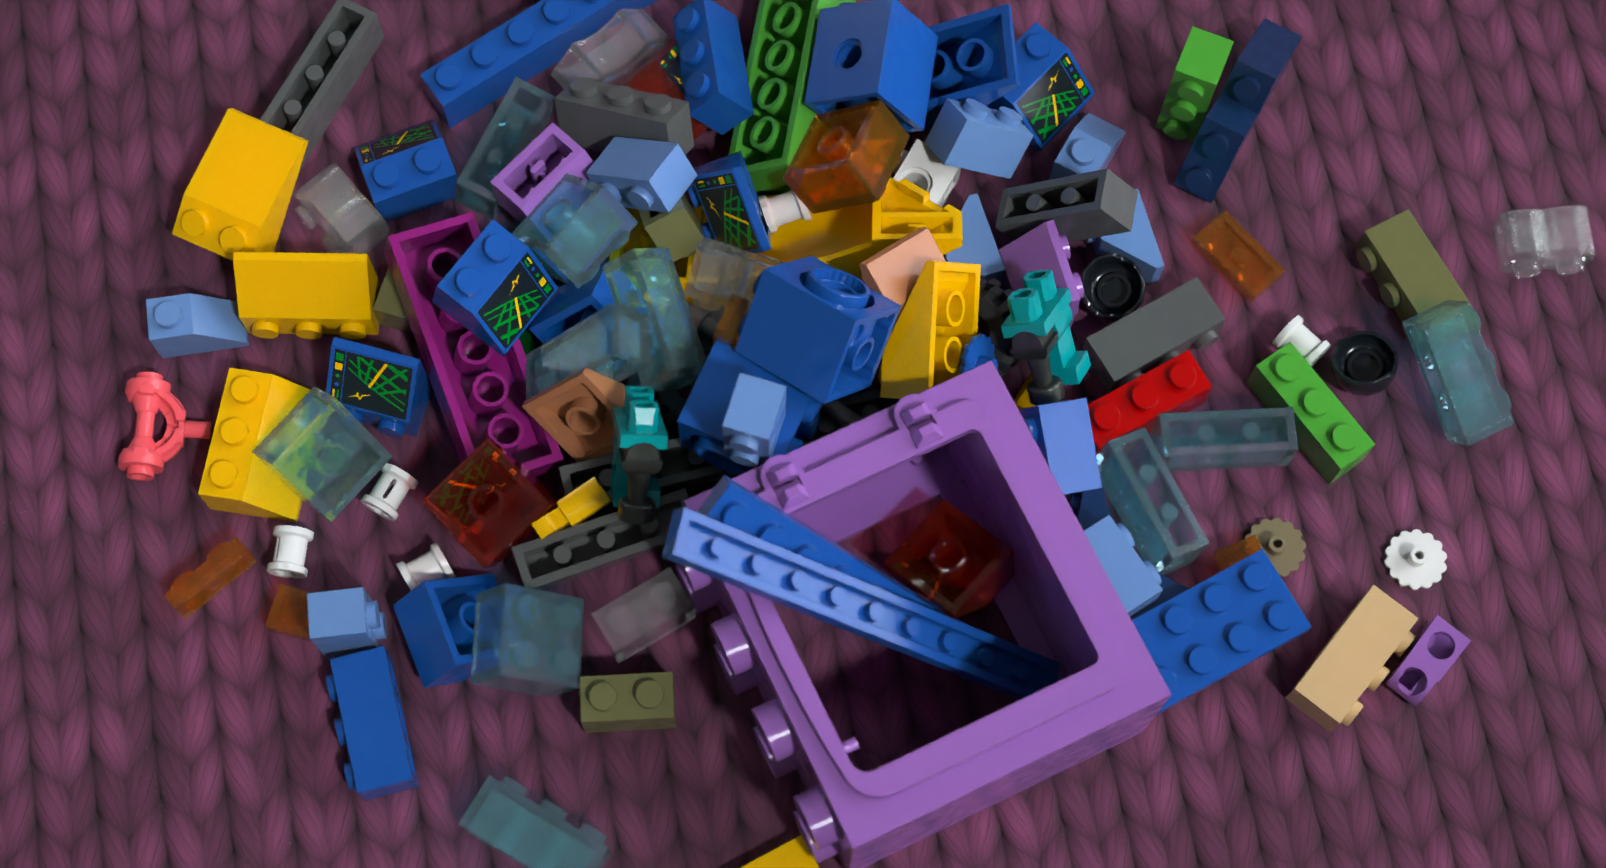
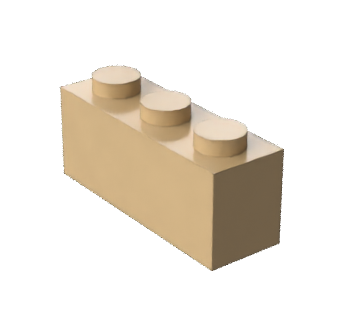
M1373 585L1355 605L1285 699L1329 732L1339 725L1340 722L1348 727L1364 706L1358 701V698L1366 688L1374 692L1390 672L1384 664L1392 653L1400 657L1415 639L1416 635L1410 632V629L1419 618Z

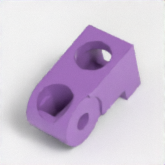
M1436 615L1426 624L1418 635L1419 637L1385 682L1388 687L1414 707L1423 700L1436 682L1442 679L1471 642L1469 638L1439 615Z

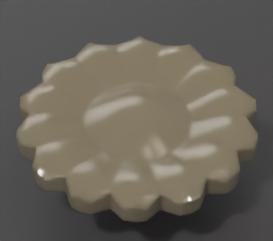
M1266 518L1261 520L1260 524H1254L1250 528V533L1244 538L1246 546L1243 552L1245 555L1250 556L1263 549L1281 577H1287L1290 572L1297 571L1299 563L1304 561L1305 554L1303 550L1306 548V543L1301 539V531L1294 529L1291 522H1283L1280 518H1274L1273 520Z

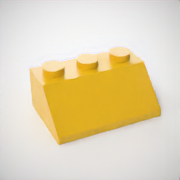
M234 252L233 266L238 314L248 333L265 339L276 338L278 334H296V336L304 339H318L322 337V334H339L342 338L350 340L364 339L366 335H379V323L373 312V307L380 291L381 283L368 254Z
M229 367L198 495L212 510L298 523L326 403L325 395L274 374Z

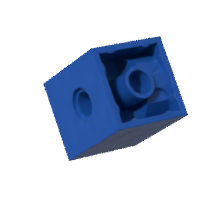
M871 0L860 3L845 2L837 7L820 9L804 104L851 140L923 131L938 36L907 10L899 0Z
M813 256L765 268L754 282L753 293L755 295L749 312L739 324L738 334L740 337L734 352L823 404L870 387L901 305L869 288L859 278L845 271L835 269Z
M716 340L677 420L681 447L694 452L714 467L739 476L757 468L738 464L730 459V454L724 453L722 425L739 373L786 386V415L773 456L785 455L803 447L804 442L802 440L804 437L812 439L822 414L819 411L822 402L734 352L735 347Z

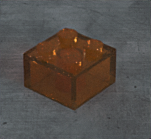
M881 99L815 115L783 180L812 214L879 201L886 190V185L895 166L901 159V154L910 136Z

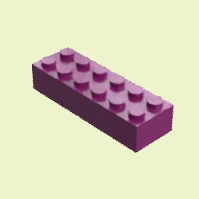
M473 212L388 236L384 254L461 468L479 451L484 454L481 449L489 442L525 473L516 483L556 471L564 459L558 443L522 407L524 401L538 394L539 390L520 339L514 343L503 357L432 302L437 285L481 234Z

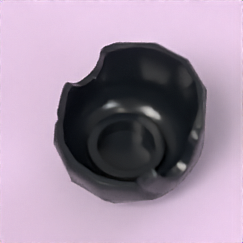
M1109 252L1092 258L1082 270L1081 281L1084 297L1081 300L1092 314L1105 320L1117 321L1136 311L1143 302L1146 283L1140 268L1134 261L1116 252Z
M1357 331L1337 341L1330 357L1331 371L1340 387L1353 395L1370 396L1380 393L1393 381L1398 369L1399 357L1390 341L1378 333Z

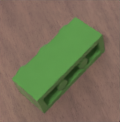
M1192 26L1174 71L1155 128L1163 130L1166 135L1173 139H1187L1194 142L1234 41Z
M1291 342L1255 366L1246 384L1329 485L1362 462L1376 445Z

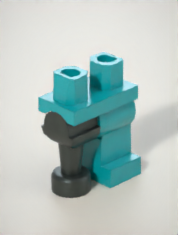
M1052 270L1029 271L1022 278L1024 289L1013 291L1007 298L1010 315L1001 325L1004 339L1013 337L1012 348L1010 349L1012 356L1019 360H1027L1033 380L1028 383L1027 392L1030 403L1038 406L1060 401L1065 396L1063 385L1079 384L1091 367L1087 350L1076 351L1069 326L1073 318L1072 310L1069 306L1072 300L1069 288H1056Z
M625 386L623 407H613L612 414L615 431L610 495L613 507H618L617 517L621 521L632 524H646L654 521L655 508L660 507L661 490L657 477H651V475L661 470L663 461L659 449H667L668 434L658 402L654 401L653 387Z

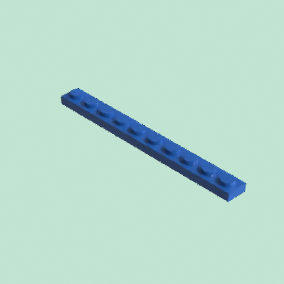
M685 507L673 510L663 558L1019 700L1057 683L1060 663Z

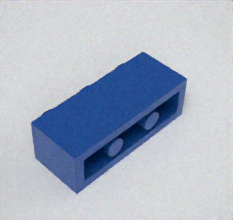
M695 0L672 17L685 101H689L690 116L724 135L754 114L737 16L712 0Z
M385 646L330 659L333 674L326 675V684L331 701H338L341 718L335 719V729L340 745H347L351 762L344 763V773L349 790L356 789L357 794L367 801L419 787L392 656Z

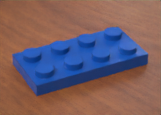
M1263 549L1132 620L1171 693L1169 699L1156 715L1308 632L1312 628Z

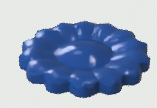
M979 333L977 336H972L969 343L965 345L964 352L960 357L958 371L960 375L991 360L996 369L998 368L994 355L995 347L994 344H991L989 336Z

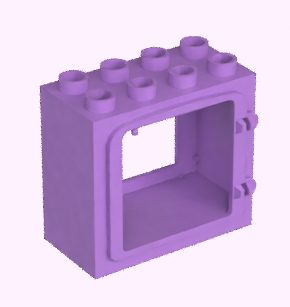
M992 360L919 394L907 395L893 406L788 454L773 456L763 465L732 480L836 544L939 496L1016 645L1059 662L1060 668L1057 683L878 769L863 772L852 765L847 755L860 748L856 738L852 737L841 743L773 602L677 563L674 565L695 613L698 615L718 606L723 616L722 619L710 624L717 644L713 645V648L734 694L737 696L757 687L764 701L763 704L751 709L757 725L752 729L772 774L777 779L796 769L806 791L793 796L797 808L793 812V816L805 844L817 864L838 854L844 868H865L1142 733L1171 696L1166 683ZM715 487L685 500V508L697 512Z

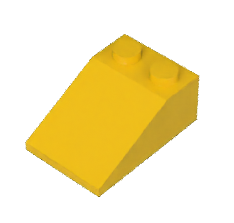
M229 108L184 192L172 235L232 261L234 252H274L309 141L236 109Z
M926 261L883 352L882 364L879 368L880 397L902 399L910 394H919L960 375L958 371L964 347L969 343L972 336H977L981 264Z

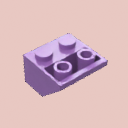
M553 122L490 181L498 204L559 258L611 208V206L606 205L597 197L596 189L586 175L594 161L580 145Z
M1050 220L999 249L1005 267L1002 288L1003 291L1009 288L1012 291L1024 289L1022 278L1027 272L1052 270L1056 288H1069L1072 300L1069 306L1073 317L1069 325L1071 330L1075 315L1079 312L1078 305L1080 299L1084 297V289L1079 274L1071 272L1067 260L1071 257L1068 239L1064 233H1058L1055 221Z

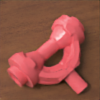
M139 372L136 374V378L127 380L125 387L126 398L128 402L132 403L137 417L135 437L127 448L122 449L118 456V468L127 472V478L137 481L153 480L154 474L162 473L164 471V463L177 455L181 448H184L185 438L211 439L212 422L187 420L185 408L171 393V384L164 381L161 374L155 372ZM159 411L166 420V431L162 439L155 443L153 439L155 415Z

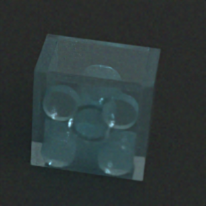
M566 173L512 234L531 249L550 277L579 289L598 274L601 263L612 251L620 249L630 237L629 232L638 222L604 185Z
M315 386L252 451L312 511L330 522L337 517L393 457L334 396Z
M508 583L477 593L471 684L547 697L580 689L584 599Z

